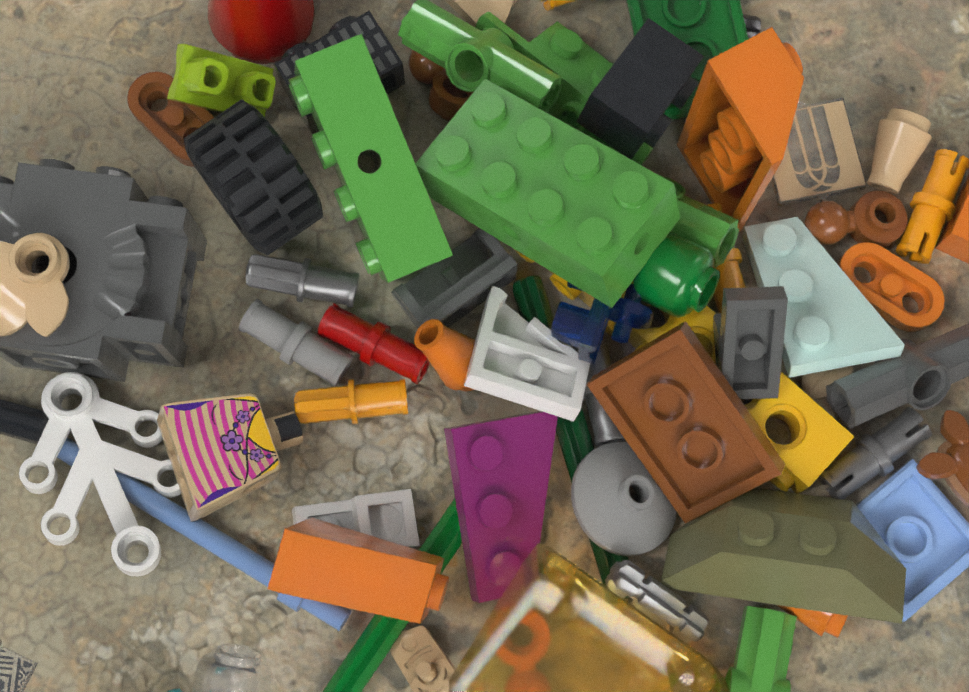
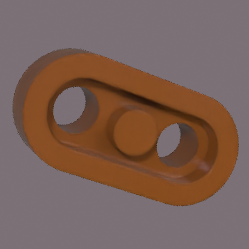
M155 71L139 76L130 86L127 96L128 106L139 124L178 162L186 166L195 167L186 153L184 138L214 117L204 108L167 99L169 88L174 79L169 74ZM165 99L168 101L167 106L163 110H151V106L156 100Z

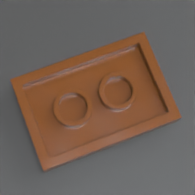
M686 321L593 375L586 384L685 524L781 475L783 472L784 461Z

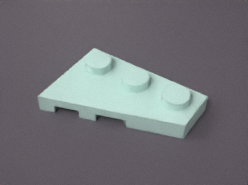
M798 217L744 226L742 241L758 287L783 286L788 297L782 359L789 378L901 357L905 344Z

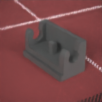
M478 228L471 234V237L451 250L453 256L430 265L407 283H402L391 291L394 299L417 329L430 319H437L447 327L452 326L485 302L492 286L503 289L516 279L518 264L495 237Z

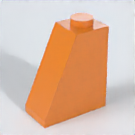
M311 517L285 528L267 589L282 594L420 624L429 614L430 609L440 610L448 587L449 576L440 574L445 558Z

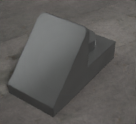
M783 286L723 288L722 313L714 314L713 316L716 365L740 399L778 398L788 297Z

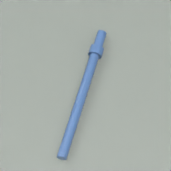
M67 437L57 458L72 467L79 452L77 443ZM115 471L128 502L268 587L274 563L202 519L191 522L186 509L134 477ZM278 593L277 596L278 601L298 612L302 608L338 631L343 628L352 612L346 607Z

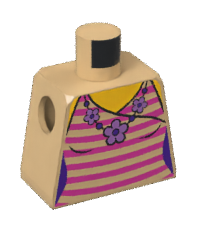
M252 393L167 403L161 405L157 418V423L191 522L199 520L273 481L281 471V463L277 451L303 443L301 425L293 411L265 419L258 397Z

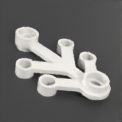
M77 372L59 374L47 383L42 392L41 404L49 420L32 457L26 459L19 469L20 480L29 492L34 494L49 492L56 485L58 479L57 470L53 464L70 431H72L79 447V452L54 507L48 510L42 517V533L54 545L69 544L77 537L79 522L76 517L93 481L117 535L111 546L113 560L117 567L129 576L138 577L146 575L158 565L161 558V546L153 531L138 525L115 471L151 483L156 492L167 498H173L181 494L178 483L172 487H164L159 483L161 474L165 471L173 470L170 459L158 461L102 441L93 421L128 431L137 445L151 448L163 440L159 426L157 431L148 437L139 435L137 428L144 421H153L158 425L157 418L159 414L153 410L136 411L100 398L96 384L84 374ZM76 394L82 397V402L76 409L67 410L62 407V401L66 396ZM43 466L48 468V477L43 482L36 484L28 481L29 473L35 467ZM59 517L68 518L71 524L66 533L62 535L50 533V525L55 519ZM138 544L146 546L149 549V553L144 561L132 563L127 559L128 550L132 546Z

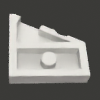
M492 286L484 306L464 386L574 422L581 410L590 362L569 345L560 343L554 337L553 332L537 318L534 317L528 323L505 303L508 294L502 289Z

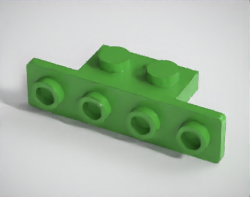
M486 12L479 17L475 26L477 29L495 28L501 30L511 40L514 50L561 76L563 87L558 100L548 114L617 151L576 122L589 96L614 63L609 62L582 41L578 34L567 29L558 21L528 42L491 12ZM644 142L632 160L643 166L654 148Z

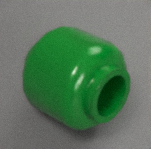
M670 232L653 251L647 263L634 278L633 289L635 295L643 302L680 318L688 315L693 310L700 312L707 306L718 285L720 271L714 268V256L710 250L674 232Z

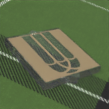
M844 98L805 105L803 101H798L784 158L771 179L778 206L816 199L818 202L826 201L829 196L864 190L867 187Z

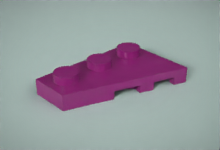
M535 411L444 428L472 601L482 603L530 592L534 589L558 416L543 411Z

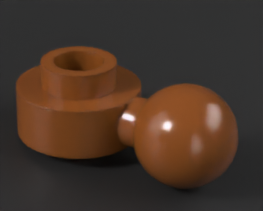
M411 51L408 65L412 76L423 84L431 85L428 97L430 107L443 119L450 121L473 92L458 89L448 78L445 68L416 51Z
M876 190L864 194L851 206L849 211H846L842 205L834 201L816 203L806 214L805 226L819 243L823 245L835 244L842 240L847 233H850L857 243L870 242L886 248L904 233L907 226V213L897 197L888 192ZM875 210H879L885 215L887 223H882L876 218Z

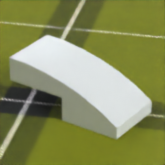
M411 489L358 495L350 500L296 506L292 509L293 524L312 517L410 548L420 546Z

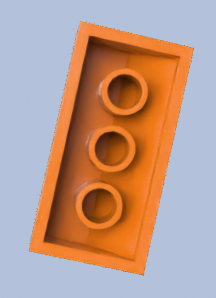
M773 27L707 61L677 143V147L711 203H719L722 207V213L738 219L739 232L743 229L784 158L804 81V76L802 75L803 67L799 55L792 45L787 42H781Z

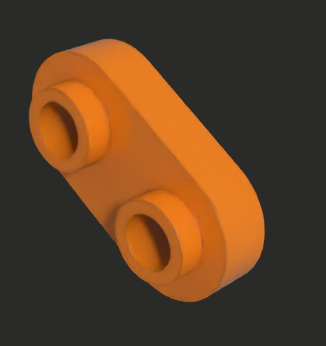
M863 242L853 245L842 255L837 263L881 317L900 330L907 332L921 331L935 322L944 309L943 291L933 278L878 244ZM857 267L865 268L870 273L871 281L869 283L860 282L855 277L854 269ZM903 297L913 298L917 302V313H910L905 310L902 304Z

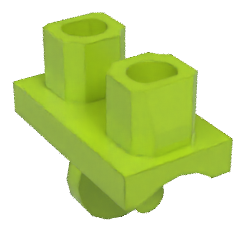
M178 44L176 71L167 99L220 113L239 100H243L254 106L265 117L266 109L272 104L276 84L275 76H273L274 69L188 44Z

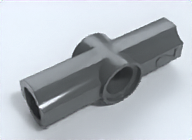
M969 323L919 345H916L911 340L902 338L901 340L905 346L901 357L875 361V364L827 385V402L834 412L836 421L848 430L907 403L913 408L922 411L931 409L939 404L947 395L952 383L969 376Z

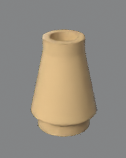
M892 108L889 110L886 119L879 120L871 173L867 181L870 187L894 195L899 194L902 183L932 139L928 133L931 122L927 118L908 110Z

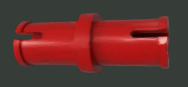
M336 303L328 307L320 321L317 333L320 337H326L360 354V361L369 366L378 363L410 379L416 385L422 381L431 363L424 353L415 344L391 333V326L379 321L373 324L341 308Z

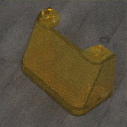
M539 543L518 569L449 680V692H730L723 674L700 652L630 605L628 601L617 596L608 587L563 555Z

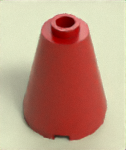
M209 0L208 21L214 37L219 44L231 52L232 56L256 64L279 61L288 49L301 43L303 39L306 41L312 32L315 17L313 0Z

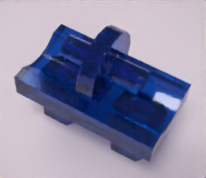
M567 282V287L583 291L578 287L574 286L573 284ZM631 283L626 289L624 298H619L612 308L594 298L590 310L560 301L552 323L551 336L570 346L579 348V360L595 364L609 320L615 322L611 338L620 343H628L632 328L648 329L652 324L654 313L648 307L640 304L641 296L636 292Z

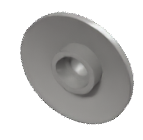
M611 442L597 447L581 460L574 473L571 486L573 510L582 530L596 545L616 555L636 556L655 549L668 537L673 528L677 511L627 442ZM629 486H632L636 491L638 503L630 497Z

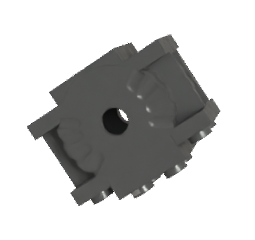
M41 159L39 165L18 162L15 181L0 175V241L15 244L19 239L29 234H49L64 245L70 260L67 276L63 280L69 297V307L61 325L48 337L37 333L28 323L17 332L0 337V357L15 367L56 373L77 372L88 377L122 382L126 380L129 360L184 368L188 346L182 339L197 261H204L207 239L189 210L183 207V203L164 196H151L148 199L135 179L131 178L130 173L108 166L97 167L96 173L75 170L74 166L60 160ZM40 256L36 258L31 266L32 273H41L39 265H47L48 267L49 257Z

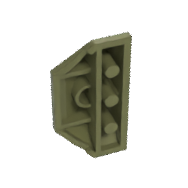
M754 488L687 522L670 535L661 583L667 588L902 624L906 568L853 501Z

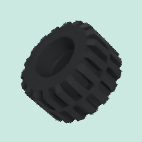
M239 100L184 138L186 153L229 217L257 251L268 256L323 218L320 198L304 170L267 119L249 103Z

